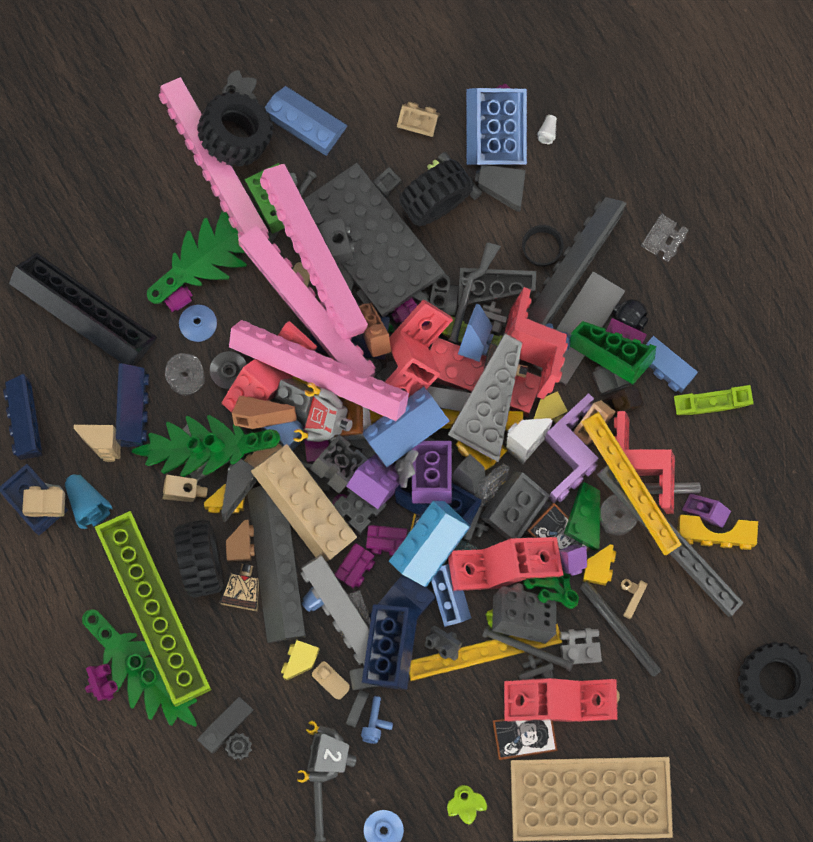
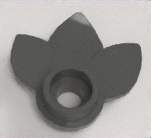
M236 70L228 76L227 85L223 88L222 93L235 91L239 92L240 95L247 94L249 98L256 99L252 92L256 87L257 80L250 77L242 78L240 71Z

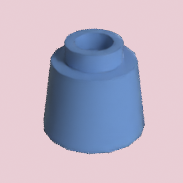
M311 589L302 598L303 602L301 604L308 612L311 610L315 611L324 605L321 598L316 599Z

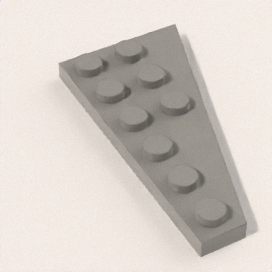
M506 333L503 335L448 432L449 436L497 462L500 459L522 348L521 341Z

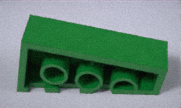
M584 321L573 330L570 340L571 348L631 384H634L655 360L657 346L652 344L648 346L642 344L640 340L624 338L622 334L607 332L605 328Z

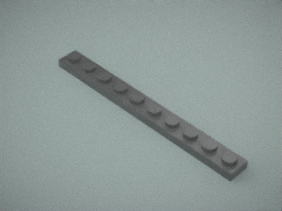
M607 464L597 475L646 527ZM667 520L682 544L670 552L672 557L728 617L732 616L743 604L741 599Z

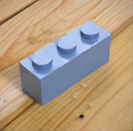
M653 336L646 344L648 346L650 344L657 346L655 360L649 367L654 371L653 373L657 378L666 380L672 390L682 393L698 372Z
M449 564L442 565L431 582L445 627L471 619L464 591H453Z

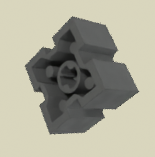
M338 435L310 467L320 478L323 476L328 478L330 481L327 484L338 493L349 483L357 468L368 460L357 449L355 452L349 448L350 443L341 435Z
M348 489L347 494L349 496L346 499L341 496L333 506L343 519L347 517L350 520L349 526L361 536L368 528V525H371L369 519L372 516L376 519L384 511L387 504L384 503L377 509L355 492Z

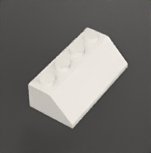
M550 418L521 420L519 424L514 423L508 431L507 441L505 442L508 452L524 464L545 439L546 433L550 430L552 420Z

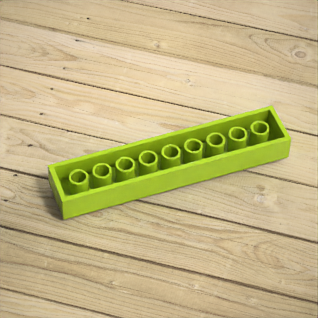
M131 511L96 526L97 534L174 706L177 707L211 691Z

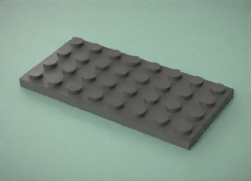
M358 163L303 199L323 239L324 236L320 224L340 218L343 219L344 225L348 224L351 235H348V240H353L355 252H352L354 259L340 264L382 318L445 275L442 268ZM338 239L335 243H341L343 239Z

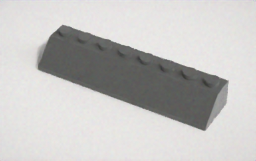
M605 197L603 202L599 201L594 208L596 212L593 217L589 216L584 223L586 227L582 232L578 231L574 237V245L572 247L568 246L563 254L565 256L564 260L557 262L553 269L555 273L552 277L548 276L542 285L545 287L541 293L537 292L532 300L534 304L526 310L529 313L527 319L544 326L550 324L622 217L627 203Z
M262 486L250 489L247 495L251 524L254 526L253 539L267 643L306 638L291 524Z

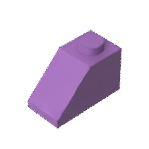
M691 493L682 509L683 512L691 516H700L701 521L721 528L724 527L731 512L717 500Z
M574 544L559 550L564 573H571V576L582 573V569L587 568L585 546Z

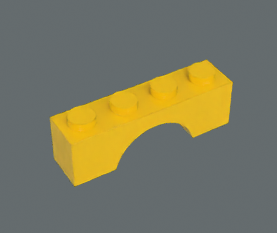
M680 515L678 517L677 531L690 545H693V542H700L701 546L720 544L722 548H732V545L740 546V549L751 550V547L757 545L758 521L738 520L729 532L714 533L703 525L700 516Z

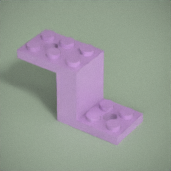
M589 393L546 433L544 440L574 470L551 492L549 500L552 503L557 501L561 503L568 496L569 490L571 488L575 490L582 483L583 476L585 474L590 476L598 466L596 463L599 458L571 430L577 425L579 417L582 416L584 418L592 406L594 398Z

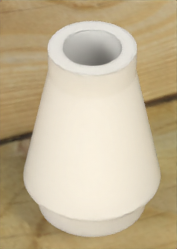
M553 115L546 116L537 134L538 140L541 143L551 144L556 138L557 118Z

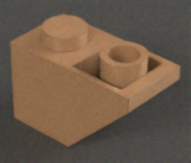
M244 520L226 540L227 561L229 563L252 561V556H255V546L251 544V537H254V526L250 525L249 520Z

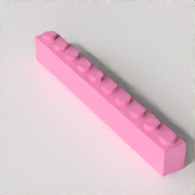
M181 77L161 85L159 98L162 104L167 105L170 118L176 121L179 134L184 135L187 148L193 151L196 164L198 166L201 165L205 180L210 181L212 192L215 197H219L221 208L224 212L228 213L231 226L233 228L236 227L239 232L238 237L240 238L256 225L260 230L264 229L269 234L268 229L232 166L226 165V162L222 161L221 163L217 161V158L214 156L211 157L208 154V150L204 149L201 145L203 141L199 140L197 127L202 114Z
M285 164L264 170L260 179L263 189H266L271 205H274L278 219L285 226L286 235L291 238L295 252L299 253L302 266L304 269H307L312 285H315L318 290L319 299L324 302L328 316L333 319L336 332L341 335L343 340L364 333L368 324Z
M256 225L238 239L240 247L330 358L374 378L375 365L363 357L364 352L358 345L354 346L350 341L352 338L343 340L341 335L336 332L335 323L328 316L325 304L315 298L316 293L310 286L308 288L305 286L299 272L295 273L292 270L291 262L287 258L283 259L279 254L281 251L275 243H270L268 240L269 236L265 230H260Z
M241 320L231 328L229 347L306 382L314 383L318 387L332 391L340 397L397 421L406 411L409 393L398 387L391 386L382 380L375 379L366 373L359 372L348 365H343L332 358L318 354L313 350H309L265 329L254 326L247 321Z

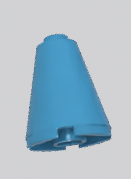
M73 474L66 479L65 489L76 523L81 529H87L86 525L89 524L96 526L110 515L109 509L113 508L111 504L81 475Z

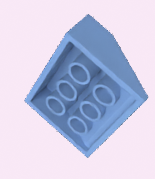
M466 89L467 165L527 164V89Z

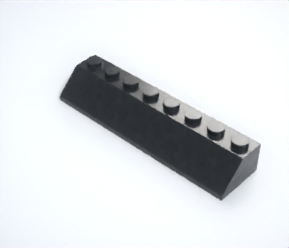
M35 253L14 269L9 282L10 285L123 364L135 366L157 339V336L38 253Z

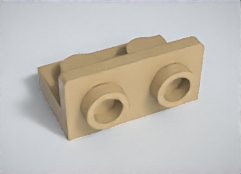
M413 102L403 104L397 127L433 137L440 113H437L436 109L431 107L419 108V104Z

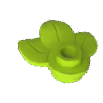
M467 785L457 787L454 797L447 805L449 816L459 814L462 821L467 824H471L477 814L476 811L487 810L484 797L479 793H474L472 788ZM464 792L468 794L465 799L461 798V794Z

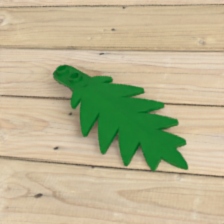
M259 210V211H257V212H258V214L260 215V217H261V219H262V221H263L264 218H263V216H262V214H261V212H260V210ZM222 211L217 222L215 235L208 219L204 218L199 232L198 248L191 232L187 231L182 245L181 261L178 255L173 253V268L147 291V298L150 302L154 304L163 302L184 283L202 286V283L195 277L209 280L229 279L227 274L213 265L234 268L247 267L245 262L230 253L245 252L239 245V232L236 227L233 228L231 226L227 212ZM174 279L173 284L169 285L167 283L168 280ZM155 291H159V295L157 297L153 296V293Z
M208 415L207 418L212 431L210 433L199 422L186 416L191 437L178 426L166 422L171 441L163 436L149 433L148 436L151 444L139 446L133 449L132 453L148 457L145 463L147 466L167 459L161 470L163 474L176 469L186 462L180 473L182 477L187 476L207 462L202 472L203 475H207L229 460L234 465L245 453L274 448L280 441V434L276 430L268 429L246 435L239 426L234 424L233 433L218 419Z
M91 609L86 611L82 616V623L105 648L103 664H108L112 658L111 675L112 681L118 687L116 692L119 691L128 674L127 692L130 708L135 707L144 690V704L149 720L153 719L161 704L164 716L170 726L174 724L178 717L185 723L196 727L197 723L188 706L196 703L197 699L194 698L177 707L174 706L153 657L144 658L151 654L146 641L128 642L135 638L137 634H119L97 610ZM89 616H94L95 621L93 623L88 621ZM103 630H106L108 632L107 637L102 636L101 633Z

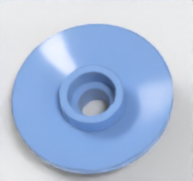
M377 811L371 814L365 822L364 836L367 842H400L403 837V824L400 818L391 811ZM386 827L388 832L383 835L380 833V828Z

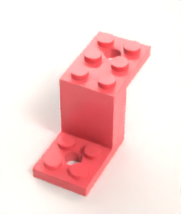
M524 287L510 308L505 333L522 342L519 359L542 368L537 397L544 400L548 393L551 394L555 382L558 383L561 379L562 372L560 368L564 364L565 357H563V354L568 346V343H566L567 334L527 319L529 313L526 310L529 308L532 299L529 298L531 290Z
M424 299L389 337L391 352L398 368L385 383L405 389V392L409 393L408 398L422 387L426 390L441 374L428 347L453 321L450 315ZM425 321H430L427 326H421Z
M290 321L284 325L278 335L309 350L315 351L318 347ZM254 359L242 368L221 403L232 413L239 396L270 401L276 396L280 380L291 379L293 375Z
M617 411V417H614V429L617 432V436H614L639 476H659V485L663 489V494H659V505H661V509L666 514H674L675 456L672 450H629L630 419L625 411Z
M557 537L513 538L483 550H455L448 557L453 591L500 589L502 586L506 587L528 578L563 576ZM540 554L544 555L545 562L541 560ZM466 565L471 570L470 575L466 572Z
M534 679L504 681L505 721L549 720L577 722L617 720V680L574 681ZM598 695L601 698V702L599 705H597L596 702ZM522 696L524 697L523 705H521L520 699Z

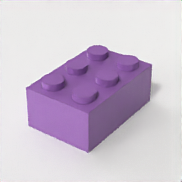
M422 441L412 449L418 452L416 460L412 463L415 474L412 476V503H432V501L452 503V441Z
M375 453L357 468L346 487L379 509L395 494V489L400 485L399 475L395 469L396 464L392 463L386 467Z

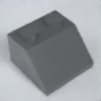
M294 378L282 379L276 392V403L295 406L296 420L303 426H306L313 396H307L305 390L312 392L314 389Z

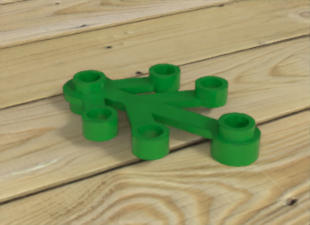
M564 570L563 576L528 578L524 580V585L528 589L539 586L554 589L557 592L551 593L546 589L541 590L538 594V599L542 603H546L548 600L558 601L570 609L578 605L579 596L574 590H571L570 575L564 573Z

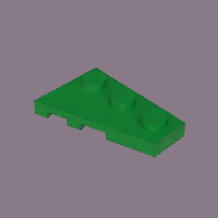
M583 482L580 484L564 534L594 551L599 550L600 490Z

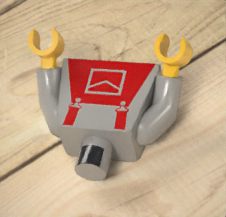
M308 383L307 386L312 387L314 391L305 390L307 396H313L305 426L307 433H304L301 429H296L294 432H300L302 437L293 439L297 442L302 441L303 438L307 439V441L322 442L332 439L334 435H340L342 430L349 431L352 428L353 422L346 418L348 410L342 405L339 397L332 391L321 387L318 389L314 383Z

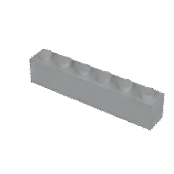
M322 554L301 566L303 572L300 574L306 583L310 581L314 587L311 591L316 599L321 598L324 605H322L325 613L327 615L331 614L335 621L332 623L338 632L342 630L345 635L343 640L348 648L352 647L356 652L353 656L358 664L361 665L363 663L364 665L369 627Z

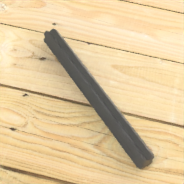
M589 581L584 582L580 586L583 593L653 677L661 671L658 665Z

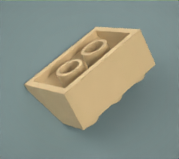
M74 425L75 431L103 461L114 462L115 459H120L121 446L116 441V428L113 425Z

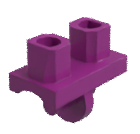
M101 664L99 666L87 667L89 685L85 687L86 692H93L94 697H97L98 701L104 699L112 700L114 698L113 693L118 690V687L114 681L107 680L106 676L111 674L110 666L108 664Z

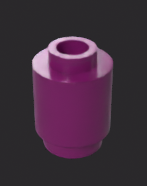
M180 286L164 302L174 312L192 301L190 297L193 295L187 286L184 288Z

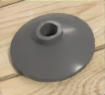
M222 352L212 360L210 376L217 386L230 389L247 363L236 352ZM232 369L233 373L228 375L226 374V370Z

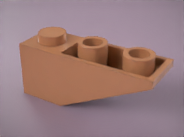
M373 304L360 305L359 308L368 324L362 334L371 355L376 357L390 353L389 333Z
M239 396L232 411L234 425L250 429L293 422L297 419L295 406Z

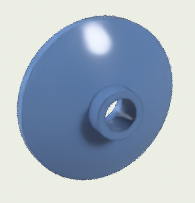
M204 305L188 307L183 311L179 319L181 333L188 340L194 342H202L209 339L217 327V319L214 312ZM200 319L201 322L200 324H194V320Z

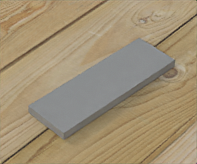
M592 272L556 330L567 332L571 335L573 330L582 321L603 328L615 306L625 293V290L597 273ZM571 347L563 354L565 361L562 368H560L562 376L559 382L565 386L585 356ZM534 365L535 368L542 371L541 367Z

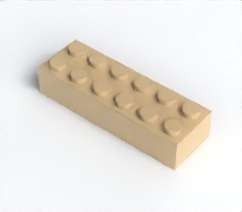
M287 444L251 470L252 474L315 557L322 554L327 562L357 538Z

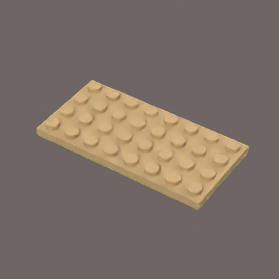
M669 757L511 760L513 841L673 838Z

